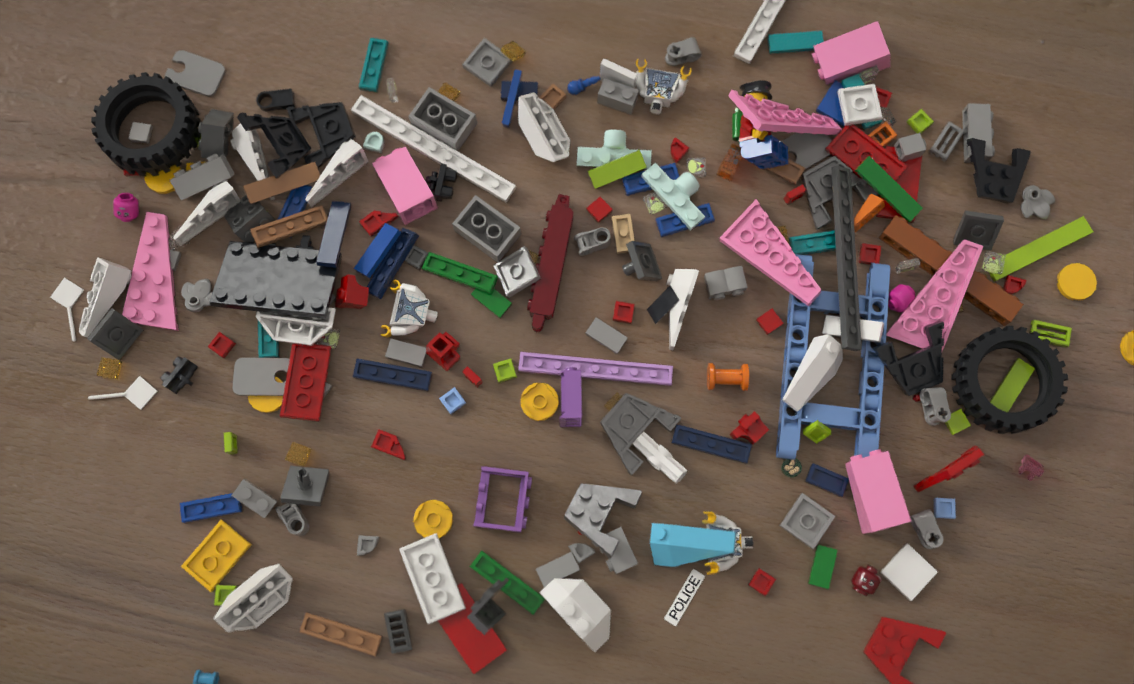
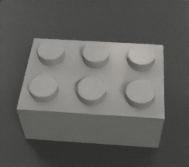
M430 87L408 116L411 125L456 151H459L477 124L474 113Z
M476 195L452 223L455 232L496 262L501 261L521 236V228Z

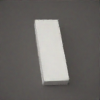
M826 315L822 334L841 337L840 317ZM860 319L861 340L880 343L884 323Z

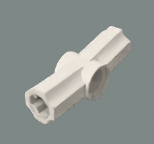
M645 432L633 442L632 445L647 458V461L658 471L661 470L674 483L677 484L684 478L687 470L673 458L666 448L658 445Z

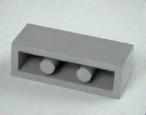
M968 103L962 111L963 130H965L963 133L964 162L971 163L970 146L967 147V139L970 138L986 141L985 160L989 161L995 153V147L992 146L994 129L991 128L993 120L991 105Z
M217 153L213 154L203 164L198 161L190 165V170L184 171V169L173 173L174 177L170 182L181 200L227 180L235 174L224 154L220 156Z

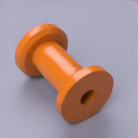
M708 363V390H713L715 384L740 385L743 391H747L749 387L748 364H743L740 369H715L713 363Z

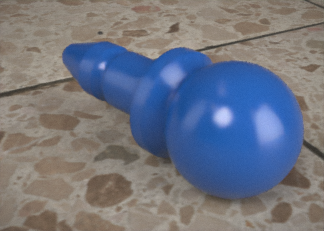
M596 76L585 80L581 78L578 81L573 80L567 86L568 92L572 95H577L581 90L585 91V87L596 84L601 77Z

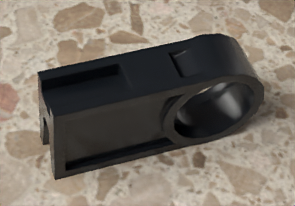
M292 88L264 91L258 94L256 102L264 112L284 110L288 107L295 108L294 91H292ZM265 97L272 98L269 106H261V100Z

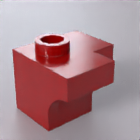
M348 274L342 277L341 287L337 289L335 307L355 309L366 307L369 288L359 285L355 275Z
M439 332L426 345V354L448 372L460 360L461 356L455 351L460 346V343L449 333L441 334Z
M754 411L750 416L745 414L738 421L740 425L729 435L734 440L744 438L753 445L769 429Z

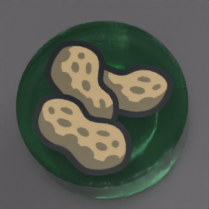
M796 458L795 460L786 459L781 465V470L786 477L793 478L801 473L802 465Z

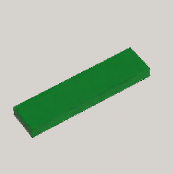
M870 156L855 169L907 222H911L923 209Z
M432 252L428 253L422 266L423 271L490 295L498 280L497 275Z
M483 551L479 553L470 565L473 570L493 585L498 580L502 582L505 578H508L509 582L501 591L533 615L545 600L538 592Z

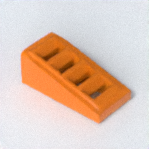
M886 121L868 134L869 137L882 147L887 146L898 136ZM883 130L888 135L887 139L881 133ZM876 135L882 139V143L877 140Z
M872 193L868 196L854 218L855 233L885 207V202L882 198Z

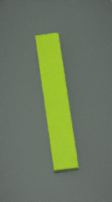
M1083 216L1000 257L1001 267L997 272L988 271L993 281L996 282L1092 234L1093 230Z

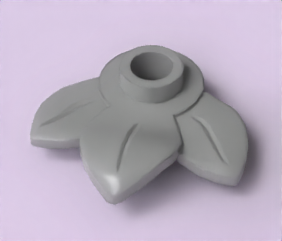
M1035 185L1028 186L1022 193L1024 201L1021 205V211L1025 218L1030 217L1034 213L1039 218L1045 220L1050 214L1049 205L1055 202V197L1046 189L1040 190Z
M201 279L194 285L189 282L183 285L181 295L185 299L187 310L199 312L204 306H211L209 301L212 292H210L211 283L209 279Z

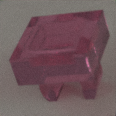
M1026 454L1022 458L1019 474L1021 475L1024 471H1029L1030 474L1027 476L1029 481L1035 475L1040 478L1045 472L1043 465Z

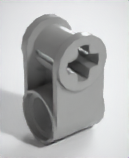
M691 37L683 41L671 43L667 48L666 63L670 66H677L698 60L702 53L696 38Z
M601 227L579 233L574 236V240L577 241L579 255L584 256L607 248L611 243V236L608 229ZM600 235L607 237L605 241H599L597 238Z
M938 387L921 390L920 400L926 422L931 426H936L940 422L949 421L951 412L945 389Z
M286 503L281 507L277 506L275 508L290 533L297 536H303L308 533L309 523L299 504ZM301 521L302 528L299 531H295V524Z
M930 509L910 516L911 524L923 547L934 549L942 545L943 535ZM931 537L935 538L933 542H929L928 539Z

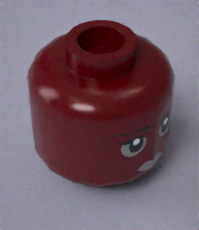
M870 565L858 567L851 579V583L854 585L853 589L864 596L868 594L873 595L882 580L877 574L879 570Z

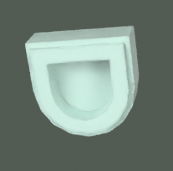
M378 132L369 133L365 138L363 148L382 153L384 147L383 136Z

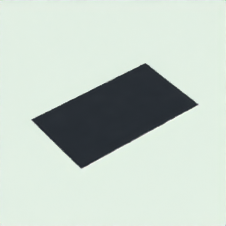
M671 285L647 309L655 324L679 301Z

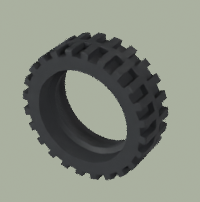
M145 72L141 73L140 77L132 74L129 75V79L126 81L123 79L118 80V85L114 88L109 86L107 88L108 93L105 96L101 95L99 98L100 105H95L93 109L96 117H91V123L95 128L91 130L92 134L96 137L97 145L120 169H125L133 175L136 171L140 176L146 177L147 173H151L152 176H158L159 171L163 170L165 173L171 171L170 167L174 165L179 167L182 164L180 161L184 157L188 159L191 156L189 153L190 149H195L197 146L195 138H200L201 135L197 128L201 120L198 118L199 112L193 102L177 82L174 83L167 76L163 79L158 73H153V76H149ZM152 101L167 102L174 107L176 112L174 124L161 141L142 149H129L120 143V127L126 116L133 109Z
M1006 326L1003 329L997 327L971 341L959 353L960 359L955 361L953 366L957 370L952 374L951 380H956V385L952 387L953 393L958 392L959 399L956 400L958 406L963 404L966 408L963 413L966 416L972 415L975 418L973 423L976 425L983 423L986 425L985 430H998L999 434L1008 432L1015 434L1044 424L1048 421V418L1058 412L1056 408L1062 406L1065 401L1061 398V395L1067 393L1068 387L1063 386L1064 381L1068 380V374H1063L1062 368L1066 365L1064 360L1059 362L1056 355L1060 353L1057 348L1052 350L1048 346L1051 342L1047 338L1044 340L1038 338L1040 333L1033 331L1029 334L1026 332L1027 328L1020 327L1014 330V326ZM1001 348L1014 350L1026 357L1035 368L1039 379V394L1035 403L1028 409L1020 412H1005L990 403L983 394L978 381V367L982 359L991 351Z

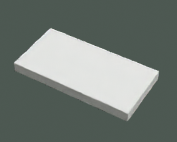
M437 533L399 549L428 625L466 609Z

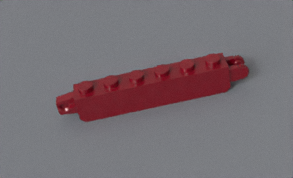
M558 194L555 205H552L551 211L548 210L546 215L548 227L543 229L542 239H545L544 246L540 245L538 257H541L540 264H536L541 279L532 284L531 292L534 293L533 299H529L527 310L530 311V317H533L532 329L536 333L541 332L545 320H550L554 317L574 218V212L569 208L570 196Z

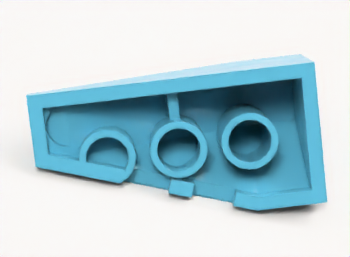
M652 523L650 546L654 565L677 567L734 553L736 532Z

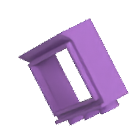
M567 367L565 370H561L562 416L559 418L560 427H581V370H577L575 367Z
M481 466L474 527L521 533L522 528L526 529L527 517L523 516L524 508L528 509L529 497H526V490L531 489L532 477H528L529 472ZM490 474L521 478L515 527L484 523Z

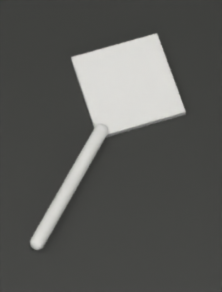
M64 278L50 298L67 308L72 341L75 342L76 336L71 308L84 290Z
M139 376L124 393L89 396L88 399L125 396L142 410L158 391Z

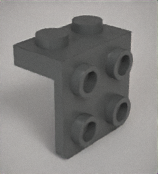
M246 195L234 207L228 209L224 215L234 233L246 243L255 242L250 229L276 221L260 202L250 204Z
M505 578L502 582L500 580L496 581L492 587H489L483 593L482 598L470 608L472 612L467 618L484 635L506 615L492 599L509 582L508 578Z

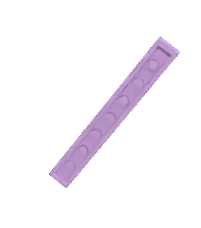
M520 352L519 372L561 376V370H565L567 367H575L577 370H581V378L665 386L672 385L673 366Z

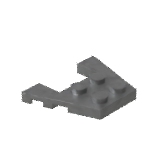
M835 156L802 174L816 230L832 221V218L823 206V204L833 199L831 168L838 165L850 169ZM851 170L852 188H854L863 203L871 193L876 196L879 195L866 184L867 182L863 178L860 179Z
M625 393L600 421V424L628 473L633 475L643 461L629 449L632 443L653 419L658 421L666 430L671 431L681 420V417Z
M581 483L564 515V519L582 535L587 536L597 548L602 549L607 557L612 558L619 540L602 533L601 530L615 502L635 509L642 491Z

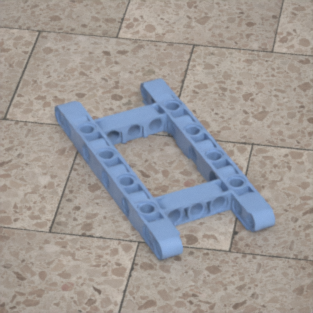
M795 254L806 271L813 277L814 262H812V256ZM871 263L869 273H867L865 296L858 295L859 314L863 320L884 323L881 342H874L878 346L886 343L890 265ZM821 291L819 296L809 306L799 303L796 297L789 293L776 458L795 460L797 450H799L801 424L810 425L816 420L829 428L856 431L854 456L862 454L863 458L870 456L869 452L879 449L884 364L874 349L871 348L870 342L872 341L862 340L861 358H863L862 371L859 376V409L806 403L799 411H795L794 416H789L786 409L790 406L782 399L793 380L789 371L795 370L797 372L807 352L810 311L824 312V314H840L838 292ZM872 305H876L880 312L874 311ZM793 333H798L801 336V340L794 339ZM868 379H871V380L874 381V384H875L874 387H870V386L868 385V383H867V380H868ZM865 417H869L872 420L871 426L865 423Z

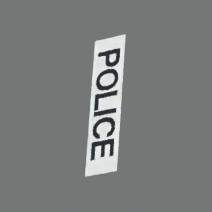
M695 569L692 570L664 618L666 621L674 626L678 624L705 577L703 574Z

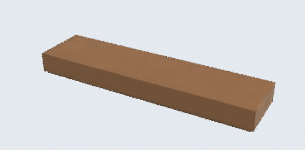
M312 162L286 171L277 179L275 176H271L244 185L243 188L249 203L253 204L317 182L320 174L316 163Z
M320 205L252 228L250 232L257 248L324 226L327 223L328 217L323 206Z
M308 612L305 614L299 631L300 633L373 656H377L383 638L381 635Z

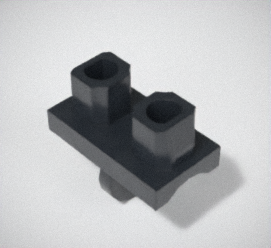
M441 163L439 175L437 172H432V176L426 177L425 182L430 184L429 189L431 191H434L436 186L434 193L436 201L442 202V198L452 199L454 189L445 185L446 181L456 182L457 171L449 169L447 164Z
M177 357L173 361V366L176 368L171 373L168 371L164 372L160 377L163 381L162 385L175 394L186 383L190 386L194 384L190 378L194 375L198 366L185 357Z

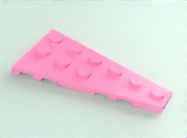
M731 90L728 95L743 112L744 117L749 119L753 127L758 131L838 135L842 130L832 118L816 113L809 115L799 108H796L795 111L789 110L788 105L767 99L759 101L749 94L743 97L735 90Z
M757 199L720 237L721 243L807 306L821 293L818 284L810 273L806 271L798 256L796 257L793 253L792 248L778 228L773 225L768 214L763 211Z
M146 212L122 315L135 324L179 331L176 321L177 309L174 301L173 270L171 269L168 218L163 214Z
M963 240L915 297V300L886 332V336L923 349L930 346L924 327L938 321H943L942 338L944 339L945 346L983 246Z

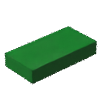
M476 289L471 293L473 298L498 318H501L512 306V303L495 289L491 295Z
M817 545L808 584L829 589L838 550Z

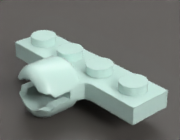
M606 130L603 147H578L577 166L598 167L637 150L626 148L625 131ZM640 150L647 166L645 169L651 167L652 150Z
M654 163L641 174L645 182L690 231L705 219L702 212L689 199L699 189V182L691 173L685 172L676 180H672Z

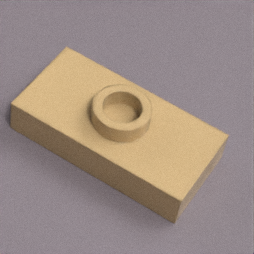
M631 215L612 216L617 254L629 253L626 244L635 241Z

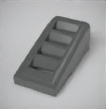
M406 609L384 613L392 654L412 650ZM401 616V621H391V618ZM403 625V629L393 630L392 626ZM404 633L405 637L394 639V634ZM406 641V645L395 646L396 642Z

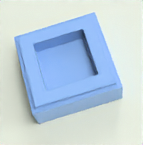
M455 387L439 398L450 414H453L466 404Z
M934 498L935 518L956 519L955 499Z

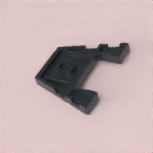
M342 102L287 108L288 114L295 124L311 119L321 149L303 156L306 164L315 162L317 168L321 167L334 156L344 142L353 140L356 137L345 105Z
M240 113L237 117L245 131L261 128L280 158L271 160L267 164L276 179L312 149L292 118L278 116L266 118L260 114L248 116L247 113Z
M975 138L967 139V147L970 146L972 153L970 161L974 163L975 168L973 176L978 198L1003 203L1014 202L1031 151L1020 148L1012 149L1010 166L985 160L986 141Z
M938 321L924 327L930 346L899 359L896 357L892 342L888 341L873 347L875 353L907 396L943 382V321Z

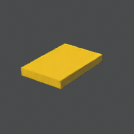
M220 520L181 567L207 590L213 592L216 585H219L252 544L224 520Z

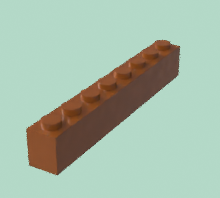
M898 216L891 220L879 236L880 240L931 276H934L953 253L942 248L936 240L929 239L920 229L912 227L906 219ZM974 270L964 299L1001 325L1006 326L1011 323L1024 304L1016 296L1005 292L999 284L988 280L986 275Z

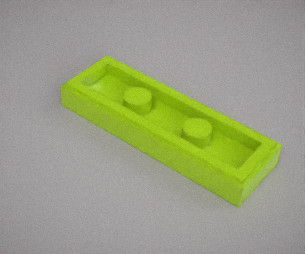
M639 149L591 169L588 173L596 189L645 169L647 166Z
M1017 358L989 402L998 409L1008 412L1035 368Z

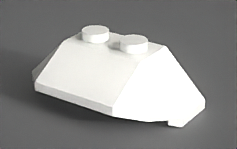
M535 93L520 96L518 98V123L535 155L552 162L568 158L570 139L553 108L544 100L538 98V95Z
M329 308L326 319L258 311L256 318L274 341L312 346L333 328L336 309Z
M280 564L258 570L228 595L214 616V620L227 632L257 628L288 602L292 577Z
M554 578L540 591L542 596L594 652L609 639L611 609L584 580Z

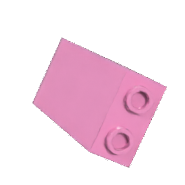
M878 21L813 46L815 53H812L815 64L819 63L820 69H818V74L821 80H825L826 85L833 83L835 80L839 82L856 74L860 75L863 71L866 72L865 70L873 68L872 73L891 67L890 52Z
M406 147L397 148L391 154L381 156L372 163L405 225L438 209L431 190Z
M881 449L869 452L870 456L863 458L862 454L850 457L851 461L845 463L862 534L911 522L889 452H881Z

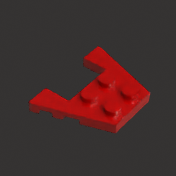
M975 445L962 453L961 457L937 473L926 477L913 487L918 493L945 479L947 481L952 478L955 479L964 473L963 470L972 468L980 463L979 458L984 454Z
M882 617L863 653L880 673L886 677L890 684H913L900 676V673L918 639L939 649L946 632Z

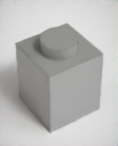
M920 133L899 138L894 145L898 159L902 162L921 157L927 147L926 141L921 137Z

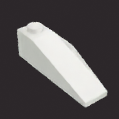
M240 123L232 131L233 139H231L233 149L238 151L258 181L268 178L269 174L258 132L256 129L245 131Z
M352 139L344 142L339 147L305 198L311 208L369 162L363 148Z
M226 180L213 186L173 238L180 246L218 221L226 214L228 209L241 201L233 187Z
M97 257L90 281L94 282L93 288L90 292H87L86 297L88 298L89 305L83 310L79 333L81 335L89 337L124 291L126 284H129L131 270Z
M675 269L673 275L669 274L666 285H671L679 298V301L668 311L669 350L673 351L699 270Z
M830 334L813 338L782 399L795 411H799L836 375L843 360L842 345Z

